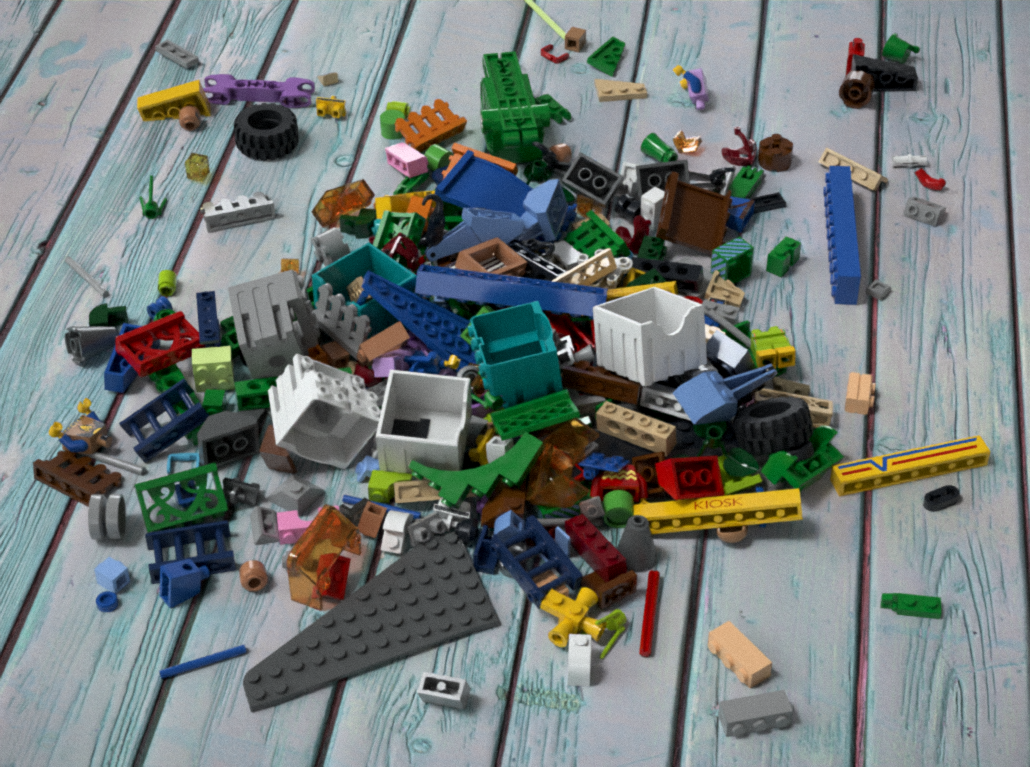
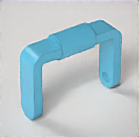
M199 453L168 455L167 474L171 473L172 461L196 460V468L200 467Z

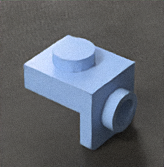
M366 455L363 461L359 462L356 466L357 481L361 483L366 476L371 477L372 470L380 471L379 460Z

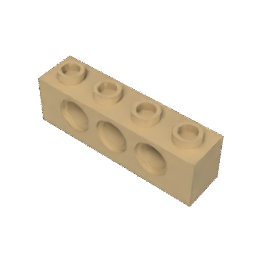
M605 401L596 412L597 430L656 453L663 451L665 456H668L677 444L676 426Z

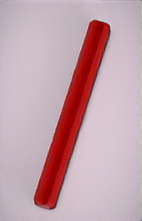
M650 570L648 574L639 654L646 657L651 655L660 579L659 571Z

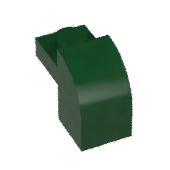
M361 208L358 216L340 215V232L355 234L356 239L370 237L373 235L371 227H374V220L377 219L376 209Z
M104 303L93 308L89 314V326L110 327L123 325V323L129 324L126 306L108 308V304Z

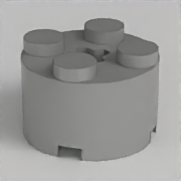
M335 227L311 238V242L316 249L314 255L318 261H323L325 267L350 253L348 244H344L341 240L344 238L343 235Z

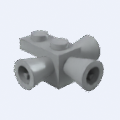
M570 335L560 338L556 347L560 374H563L565 366L572 367L574 362L578 363L581 360L590 363L594 362L596 352L592 344L576 353Z

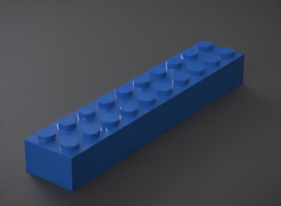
M829 166V172L825 173L826 186L823 187L826 218L825 227L827 229L826 239L828 240L827 251H829L828 262H831L829 264V273H832L830 275V285H833L831 286V297H834L835 304L857 305L861 273L850 166Z
M423 264L417 270L415 293L425 298H430L432 295L438 296V299L441 300L455 298L458 302L467 303L468 300L476 301V304L479 305L494 303L496 307H506V305L514 307L539 301L542 312L547 310L555 315H562V312L570 313L572 317L586 315L589 316V319L593 320V307L606 303L608 288Z

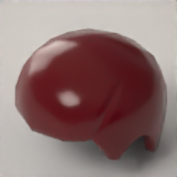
M360 363L356 364L354 375L364 379L365 387H372L383 381V377H375L373 369H369L368 366L361 367Z

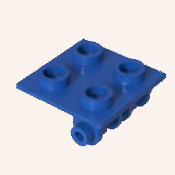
M595 452L580 462L579 465L584 466V477L587 480H592L603 470L619 472L630 461L624 460L621 456H612L611 458L605 457L603 453Z

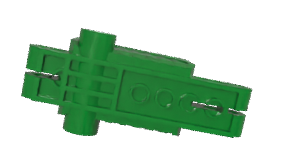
M516 51L502 52L500 59L498 58V53L483 54L482 65L485 78H482L480 82V125L490 155L513 163H527L537 158L542 160V151L536 146H532V142L536 141L541 144L544 142L546 127H550L548 104L536 105L528 74H522Z

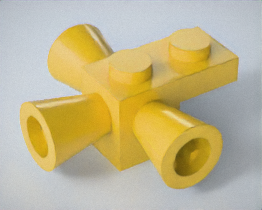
M585 587L581 588L576 601L551 589L541 602L540 608L559 618L558 625L548 633V638L554 645L565 647L569 640V634H579L581 630L591 635L596 642L600 640L606 629L607 622L596 625L597 619L588 617L589 609L598 602V596L593 590Z

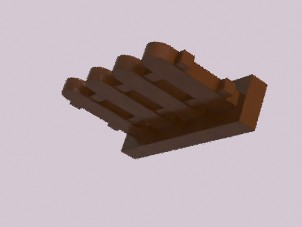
M581 360L578 363L574 362L572 367L565 366L563 368L562 387L627 403H638L639 394L643 389L640 382L631 381L627 376L617 375L614 371L606 370L604 366H590V362Z
M60 450L57 452L58 456L50 461L37 459L33 462L34 479L89 507L91 495L104 494L106 496L107 491L111 488L121 486V473L112 472L108 475L106 474L107 470L104 464H97L93 467L91 466L90 457L83 456L77 459L76 452H63ZM83 471H87V472H85L84 474H82L81 476H77V475H79L80 473H82ZM99 478L101 479V480H100L99 482H97L96 484H92V483H94L95 481H97Z

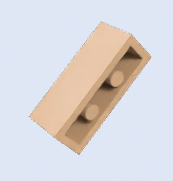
M730 621L709 632V650L711 653L716 654L722 660L725 667L730 668L742 683L752 688L770 677L772 662Z

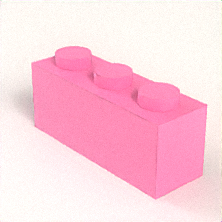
M402 142L385 148L388 164L409 178L428 172L426 156Z

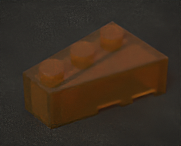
M361 179L325 191L311 213L322 228L338 221L340 215H350L362 208L368 207L372 203L371 200L375 194L366 181Z

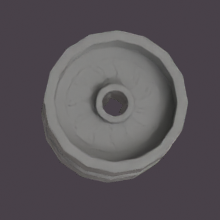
M104 494L91 495L88 509V526L92 540L105 539L107 534L110 539H123L126 529V504L123 494H110L108 500Z

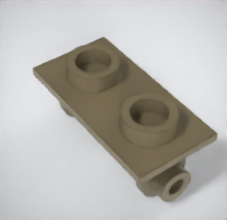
M778 377L772 378L773 388L776 391L803 396L810 394V385Z

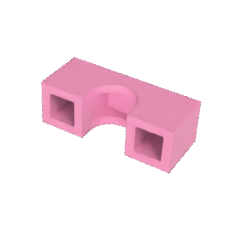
M339 505L318 508V516L311 521L301 520L298 517L297 510L277 512L280 545L342 537Z

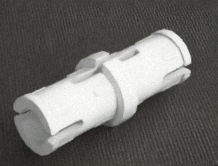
M907 154V156H892V167L907 166L910 168L912 166H926L927 156H912L911 154Z

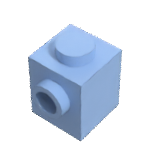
M108 557L94 569L97 584L115 594L130 583L128 568L122 562L116 561L111 557Z

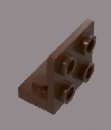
M631 570L625 574H620L609 582H605L594 571L582 577L580 587L589 588L597 594L598 602L596 605L602 610L636 592L637 574Z

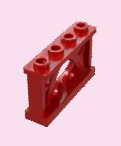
M182 311L115 337V351L119 356L122 355L141 378L192 357V349L206 348V344L200 345L199 332L185 319ZM158 339L165 341L173 340L169 350L151 349L153 342ZM141 355H144L143 360L140 361L138 358Z

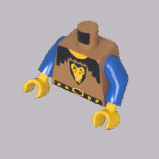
M88 398L84 399L83 404L80 401L77 406V410L80 413H86V416H80L64 431H62L63 426L59 422H54L49 429V435L54 438L58 437V441L62 443V449L65 451L93 454L101 446L109 448L112 444V437L107 436L106 425L102 423L94 411L91 412L89 409L91 401Z

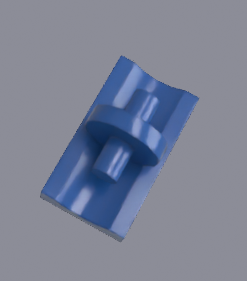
M415 351L413 356H405L403 359L410 366L409 372L439 374L441 371L438 366L441 358L436 351H430L427 356L422 351Z

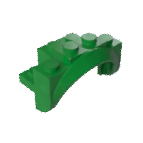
M826 425L815 428L809 440L814 449V453L810 458L795 462L798 459L796 455L792 456L785 451H778L769 455L768 462L761 469V472L773 485L787 480L790 485L795 489L799 488L800 492L820 480L833 465H836L844 458L830 443L838 432Z

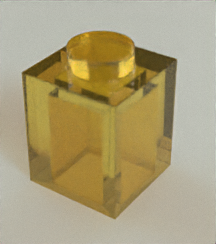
M192 153L185 161L187 179L203 182L210 173L208 156Z

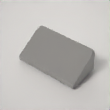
M256 506L250 515L254 544L261 545L278 542L279 533L275 510Z

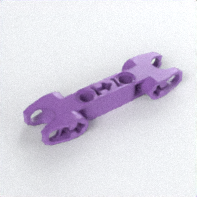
M216 74L205 77V88H203L205 93L213 94L212 97L208 98L209 103L225 105L230 100L280 102L281 105L287 108H299L311 105L310 94L315 92V83L311 80L297 77L287 78L285 82L267 80H236L234 76L229 74ZM214 80L216 85H211L208 81ZM308 84L311 86V89H303L302 86ZM299 97H305L308 101L302 102Z

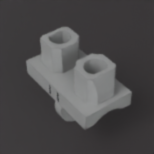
M433 512L422 519H415L412 521V524L406 526L410 535V544L414 547L446 531L444 521L440 520L438 512Z

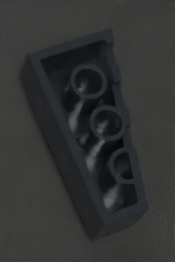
M853 54L851 71H863L871 75L875 84L874 92L916 91L918 76L915 67Z

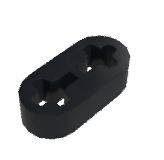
M946 485L930 491L924 496L923 506L928 511L936 512L955 505L958 502L960 491L952 485Z

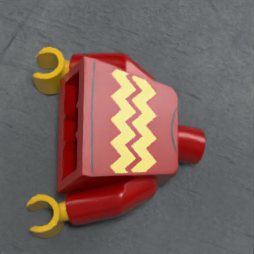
M627 465L619 472L601 471L592 480L590 491L592 498L600 496L601 501H603L607 493L614 490H623L633 496L634 502H638L640 499V504L649 503L646 501V498H648L647 482L640 473L635 471L633 465Z

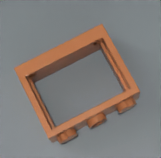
M496 237L460 251L455 267L462 270L522 277L525 274L527 261ZM496 257L506 266L493 272H488L479 263Z
M399 321L361 343L356 357L360 364H365V366L369 367L372 365L373 359L405 346L410 337Z

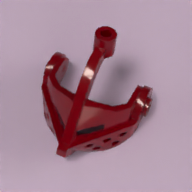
M734 127V135H738L741 138L744 146L738 149L724 147L722 148V156L733 165H752L757 159L756 142L753 139L747 141L745 135L741 132V127ZM740 154L748 155V157H740Z
M641 215L634 218L633 238H631L626 227L619 226L616 229V234L625 241L628 249L634 255L639 253L644 235L649 236L651 221L645 220Z
M399 232L382 249V252L392 259L395 253L404 256L407 260V267L411 270L416 269L419 262L418 249L414 242L403 233ZM400 242H402L405 245V247L407 248L406 250L403 248Z

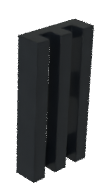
M779 192L749 199L755 201L754 214L786 207V201Z

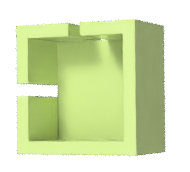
M231 346L192 349V368L196 393L217 388V390L235 389Z

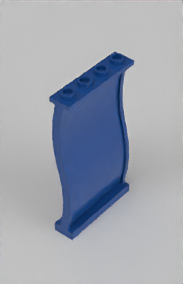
M468 150L436 187L435 195H438L442 201L461 208H486L492 211L515 213L521 217L526 212L523 207V201L526 199L528 192L533 190V188L511 172L487 160L475 157L474 152ZM574 203L573 206L568 207L556 240L547 242L554 243L560 240L562 232L567 231L570 221L573 222L577 216V212H575L577 204ZM540 236L534 238L538 241L545 242V240ZM545 249L538 250L541 254L546 253Z

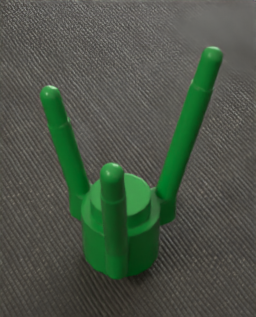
M151 175L149 181V201L145 204L142 196L139 199L142 215L149 219H154L162 214L167 198H164L160 207L153 201V176Z
M489 391L484 395L485 401L471 393V398L483 405L485 409L490 407L492 410H497L504 403L500 395L492 396Z

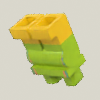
M773 326L765 332H761L759 329L751 331V351L758 368L766 366L762 364L764 360L769 361L775 369L776 364L778 368L795 366L796 350L794 346L790 345L784 329ZM785 357L789 360L786 362H782L781 358Z

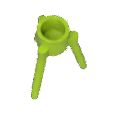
M615 609L609 615L595 622L596 625L607 622L606 628L610 631H616L601 653L600 659L605 657L618 636L625 631L623 625L626 624L627 618L619 609ZM584 631L581 632V633H579V634L587 635V633H585Z

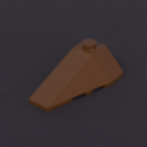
M501 478L482 509L480 527L487 525L488 528H494L496 519L510 510L523 519L526 478L520 488L514 485L512 488L502 482L503 478Z

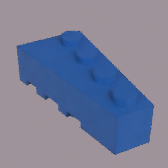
M123 323L119 335L142 326ZM161 339L154 341L151 349L158 350ZM114 346L104 372V390L124 393L136 378L138 372L122 355H118ZM141 355L138 359L142 361L144 355Z

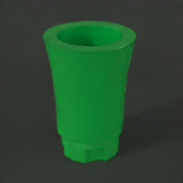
M650 133L641 144V152L653 157L660 163L677 161L678 159L674 149L667 145L656 133Z

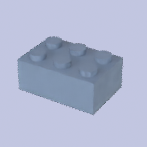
M718 330L715 331L706 343L707 358L713 367L717 369V372L719 374L723 372L727 375V378L748 372L755 366L746 348Z

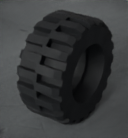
M275 103L255 104L241 111L234 120L236 146L247 157H252L255 160H274L277 157L281 158L285 154L291 153L297 146L299 137L296 115L283 105H276Z
M798 397L769 398L768 400L758 401L755 404L752 403L738 411L733 419L739 447L751 455H771L778 451L795 449V447L803 445L804 442H808L814 432L809 406L803 399Z

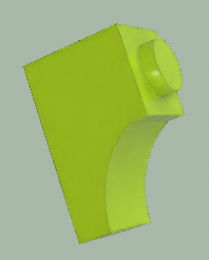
M372 470L368 484L369 500L389 503L395 497L394 482L413 481V476L408 473Z

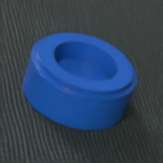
M110 591L100 593L96 598L98 610L101 612L115 610L118 606L117 595Z

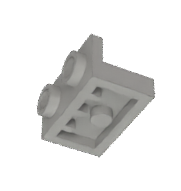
M914 196L908 198L903 215L935 226L939 216L945 213L946 207Z

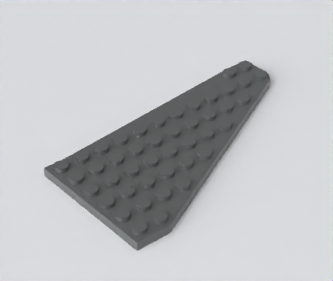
M454 531L431 537L425 543L421 542L250 669L243 679V688L250 711L255 712L294 699L295 695L438 643L498 627V619L463 541L458 539V535Z

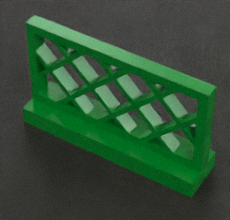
M567 389L490 413L495 432L502 441L523 435L525 432L530 433L580 417L579 410L570 399Z

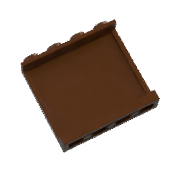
M672 171L666 181L656 237L712 255L713 249L725 244L723 237L728 229L726 223L730 216L728 208L732 204V198H730L731 190L724 196L679 181V173Z

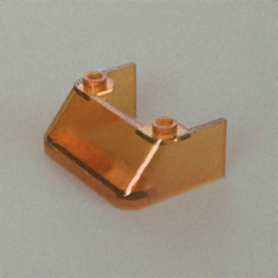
M573 418L542 441L545 448L530 471L525 500L532 505L568 508L588 494L589 489L572 478L571 473L573 465L580 463L584 459L586 446L596 440L600 434L578 418Z
M328 504L323 506L287 557L291 600L319 611L323 609L321 594L324 590L328 589L331 582L329 570L344 550L358 556L362 553L360 530L334 506Z

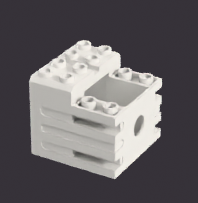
M296 354L293 358L294 366L288 364L284 369L285 372L276 380L277 387L271 386L268 390L276 446L293 451L303 458L322 464H330L345 470L377 431L379 415L381 414V410L376 402L378 396L374 392L366 391L364 379L360 376L352 375L315 361L308 356ZM319 400L327 403L325 412L328 421L325 424L319 421L316 409Z

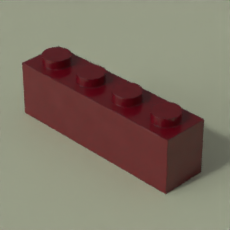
M583 514L565 521V533L571 539V546L605 582L617 578L620 574L627 573L626 558Z

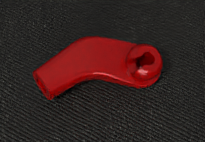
M922 168L914 172L920 183L926 188L940 191L946 185V181L943 178L939 180L932 178Z

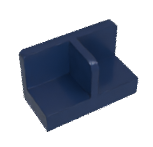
M487 525L483 526L473 554V566L476 572L494 575L499 559L493 556L490 551L492 537L488 536Z

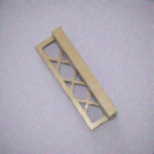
M827 147L819 160V163L828 168L829 166H850L851 179L875 192L881 181L887 183L889 180Z
M611 249L603 250L552 281H563V283L585 286L590 285L617 269Z
M362 276L356 278L346 287L351 302L357 303L361 292L364 290L361 288ZM368 295L365 303L369 302L374 298Z
M765 388L755 392L753 404L761 400H768L769 398L789 396L801 398L809 406L813 427L830 426L833 415V401Z
M427 480L394 482L395 503L440 500L441 498L438 496L440 490L436 491L431 488ZM471 489L466 497H476V495L471 492Z

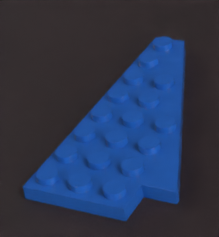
M369 270L366 272L361 288L422 340L429 350L436 351L442 359L449 361L450 355H455L458 357L457 359H461L459 367L454 369L457 372L468 365L478 368L474 356L476 352H473L471 345L460 336L469 325V320Z

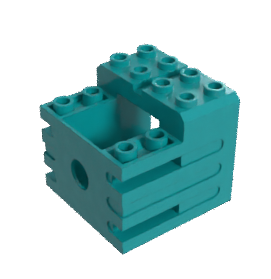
M539 301L473 316L470 319L471 325L467 326L472 340L470 344L472 351L476 352L474 353L476 364H480L478 366L480 376L485 377L482 379L484 389L489 390L492 396L502 395V399L505 401V404H503L504 409L563 391L552 328L547 316L542 312Z

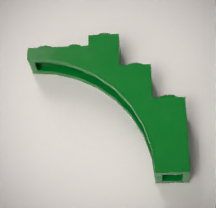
M525 432L519 441L503 456L475 469L462 471L438 470L426 467L414 460L411 461L408 467L412 471L411 475L420 481L425 479L429 482L428 485L436 491L440 490L438 496L442 499L441 503L450 509L452 506L459 509L471 489V492L479 498L485 496L489 499L501 478H503L502 482L512 488L514 485L520 488L544 450L545 445L539 439Z

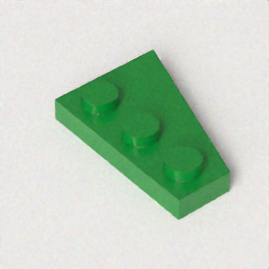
M612 36L587 58L586 63L613 77L626 43Z

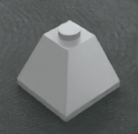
M292 474L267 497V500L287 511L297 510L298 517H300L324 493V489Z

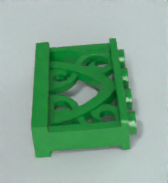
M384 211L373 246L382 251L384 245L401 232L418 247L426 219L417 212L399 213ZM401 242L403 248L406 250L407 248H406L405 245ZM394 255L393 260L410 271L404 256Z
M216 462L134 485L147 533L163 531L164 528L171 526L172 529L185 527L184 523L189 521L197 524L204 522V517L212 515V518L215 519L225 516L224 512L228 511ZM207 474H212L216 490L206 489ZM190 480H194V481H195V486H193V487L199 486V488H198V489H191V488H189V487H188V482H189ZM177 482L180 483L185 491L197 494L193 503L185 512L175 509L166 503L173 496L175 483ZM168 488V496L161 499L160 497L165 495L161 493V489ZM144 491H147L155 502L148 509L146 508L142 493ZM205 493H211L217 497L218 504L215 508L209 509L206 507V502H212V500L204 497ZM159 506L161 509L157 512L156 517L161 514L164 516V521L154 523L150 518V514L154 508ZM198 507L204 512L197 515H193V513L197 510ZM171 515L178 518H182L179 520L169 522Z

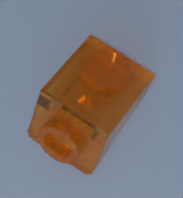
M682 130L678 131L673 138L678 153L695 152L702 143L700 136L685 138Z
M282 258L279 273L294 270L299 275V259Z

